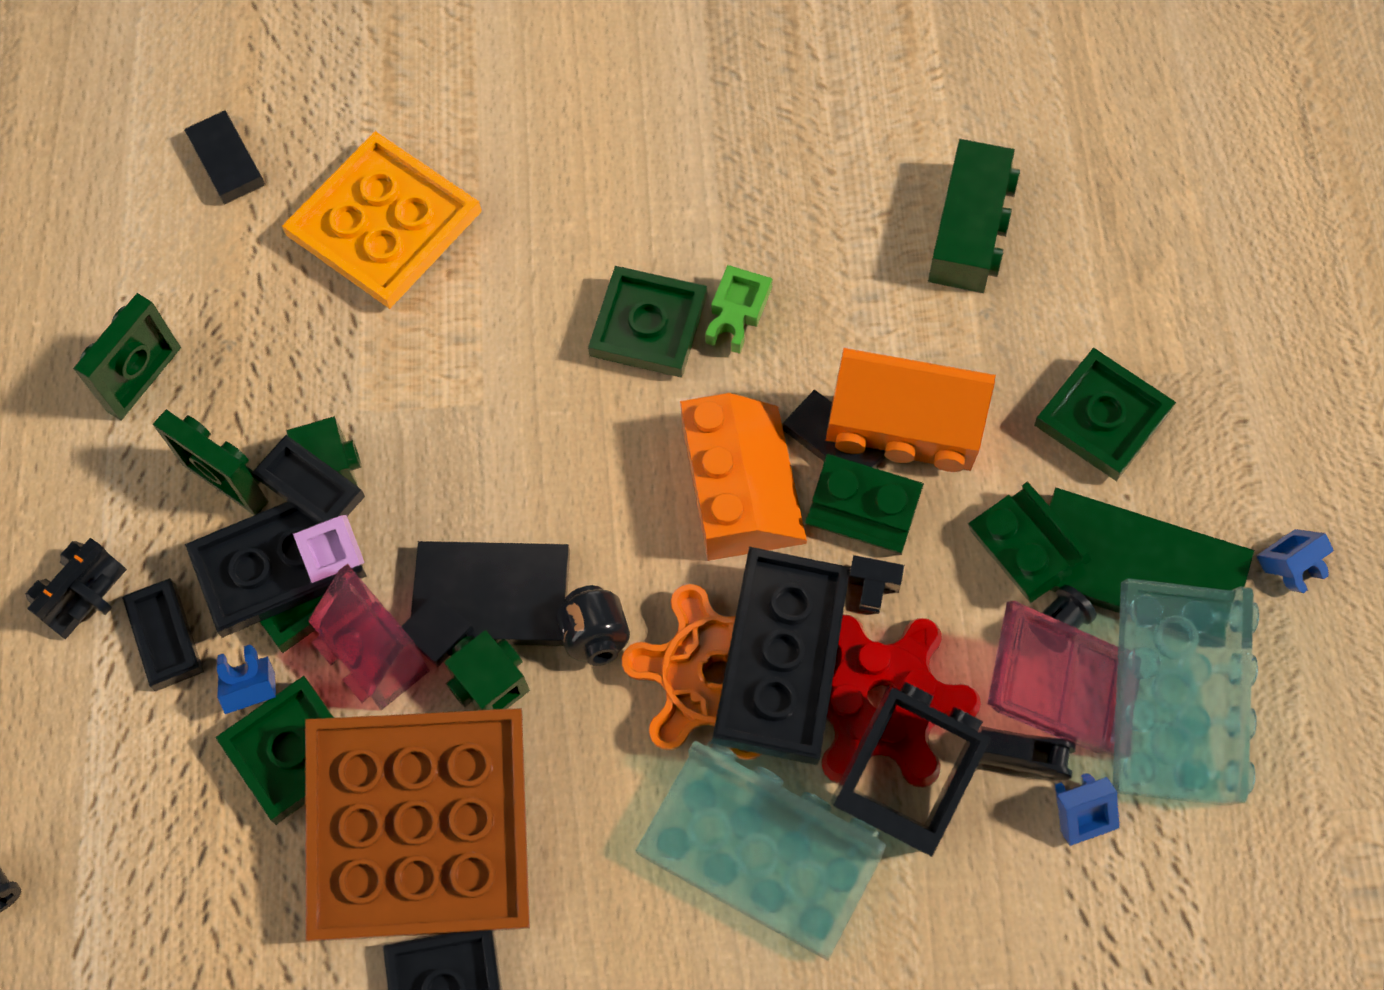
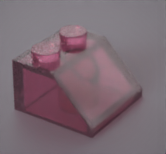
M348 564L342 567L308 620L319 635L312 641V644L330 666L339 660L348 670L349 674L342 680L361 703L370 697L377 707L383 710L430 671L410 636Z

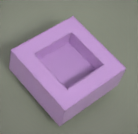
M347 515L338 516L293 534L312 583L365 563Z

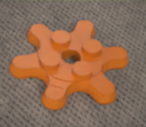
M694 584L682 585L672 595L671 607L679 623L675 637L661 645L636 642L630 645L622 656V667L629 677L636 680L655 681L666 692L665 706L652 719L649 726L652 742L663 750L679 748L685 743L689 734L700 726H715L723 683L709 684L704 677V672L711 663L717 661L727 663L735 616L726 617L715 612L709 603L708 594L703 588ZM729 747L733 755L742 760H753L762 755Z

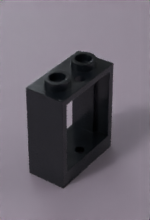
M904 682L900 691L891 686L887 687L830 801L834 807L933 857L991 737L979 732L983 723L980 719L956 707H953L948 716L930 707L934 696ZM897 705L966 740L924 825L855 789Z

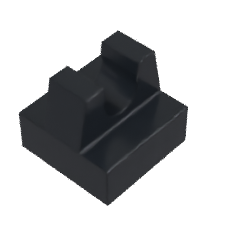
M853 555L849 583L863 586L859 610L879 614L884 590L899 593L905 565Z

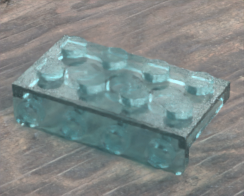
M1129 578L1121 582L1112 783L1117 794L1224 806L1241 804L1247 801L1248 794L1252 792L1255 784V767L1249 761L1250 740L1255 734L1257 725L1256 712L1251 708V686L1254 685L1258 674L1257 658L1255 655H1252V635L1258 626L1259 608L1257 603L1253 602L1252 588L1238 587L1229 591Z
M693 741L688 750V759L637 846L636 854L829 961L884 855L887 845L879 840L880 832L859 819L851 818L848 823L831 814L832 807L816 795L803 792L800 797L782 787L784 781L779 776L763 767L756 766L752 771L735 762L736 755L724 746L711 744L712 741H708L706 746Z

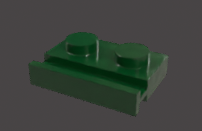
M826 454L805 524L902 554L924 483Z
M1027 481L1021 485L1022 490L1012 497L1007 495L970 521L968 525L972 534L1031 604L1072 575L1074 568L1082 563L1086 565L1092 560L1086 547Z

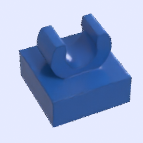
M1294 529L1257 554L1256 557L1264 573L1280 575L1289 590L1305 593L1308 589L1303 581V572L1308 569L1311 577L1327 578L1329 576L1328 567L1322 559L1332 553L1334 549L1326 533Z
M251 645L244 646L246 664L232 667L228 664L224 653L217 657V697L225 715L276 697L275 671L268 656L258 659L257 651Z
M1085 773L1081 775L1082 786L1069 791L1065 789L1062 782L1055 784L1060 830L1069 846L1120 828L1117 791L1108 777L1096 781L1093 776Z

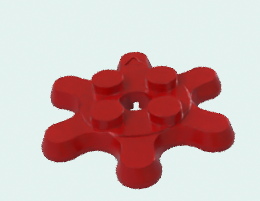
M843 614L837 649V664L834 669L827 719L833 725L835 735L831 746L824 752L821 759L823 773L830 781L840 782L877 709L868 699V691L876 686L890 685L900 691L904 682H907L934 696L930 707L948 716L953 707L974 717L979 713L981 701L975 689L965 684H944L932 675L929 667L930 658L939 648L942 640L941 631L932 620L917 618L910 621L899 640L885 645L870 640L857 618ZM897 705L872 756L883 755L893 759L901 769L903 778L914 787L924 788L931 786L938 779L941 769L939 759L929 745V733L935 724Z

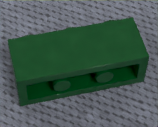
M959 139L932 257L929 283L984 293L988 276L998 277L1004 249L996 248L995 242L997 235L1006 237L1012 212L1011 208H1005L1003 204L1005 196H1015L1020 169L1011 168L1015 149Z

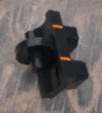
M89 538L85 544L72 541L60 554V563L64 567L51 582L46 578L37 580L25 593L26 598L31 603L27 609L65 640L93 608L106 616L112 607L102 597L127 570L92 538Z

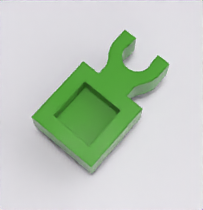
M727 265L711 304L712 314L718 315V317L711 321L705 334L706 344L715 346L718 335L723 332H729L734 335L731 341V351L740 354L744 345V325L757 327L772 290L773 278Z

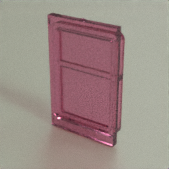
M1014 600L1008 601L1006 603L987 705L992 706L996 712L1061 739L1072 741L1076 745L1095 753H1107L1119 759L1126 758L1142 657Z

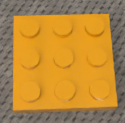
M374 131L282 225V228L290 239L384 306L391 309L482 210L478 200Z

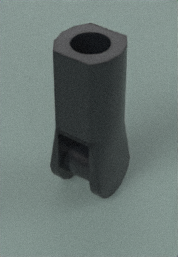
M980 727L979 732L991 737V740L979 763L1024 771L1055 780L1072 779L1073 771L1068 768L1069 754L1074 753L1076 749L1074 742L1061 738L1033 736ZM1033 750L1048 751L1047 763L1032 761Z

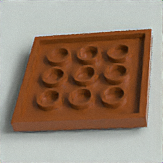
M522 708L305 719L306 941L530 929Z

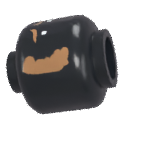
M583 586L570 592L557 612V622L566 652L577 661L588 662L592 666L608 664L617 658L618 653L629 641L630 630L619 597L609 590H603L600 586Z

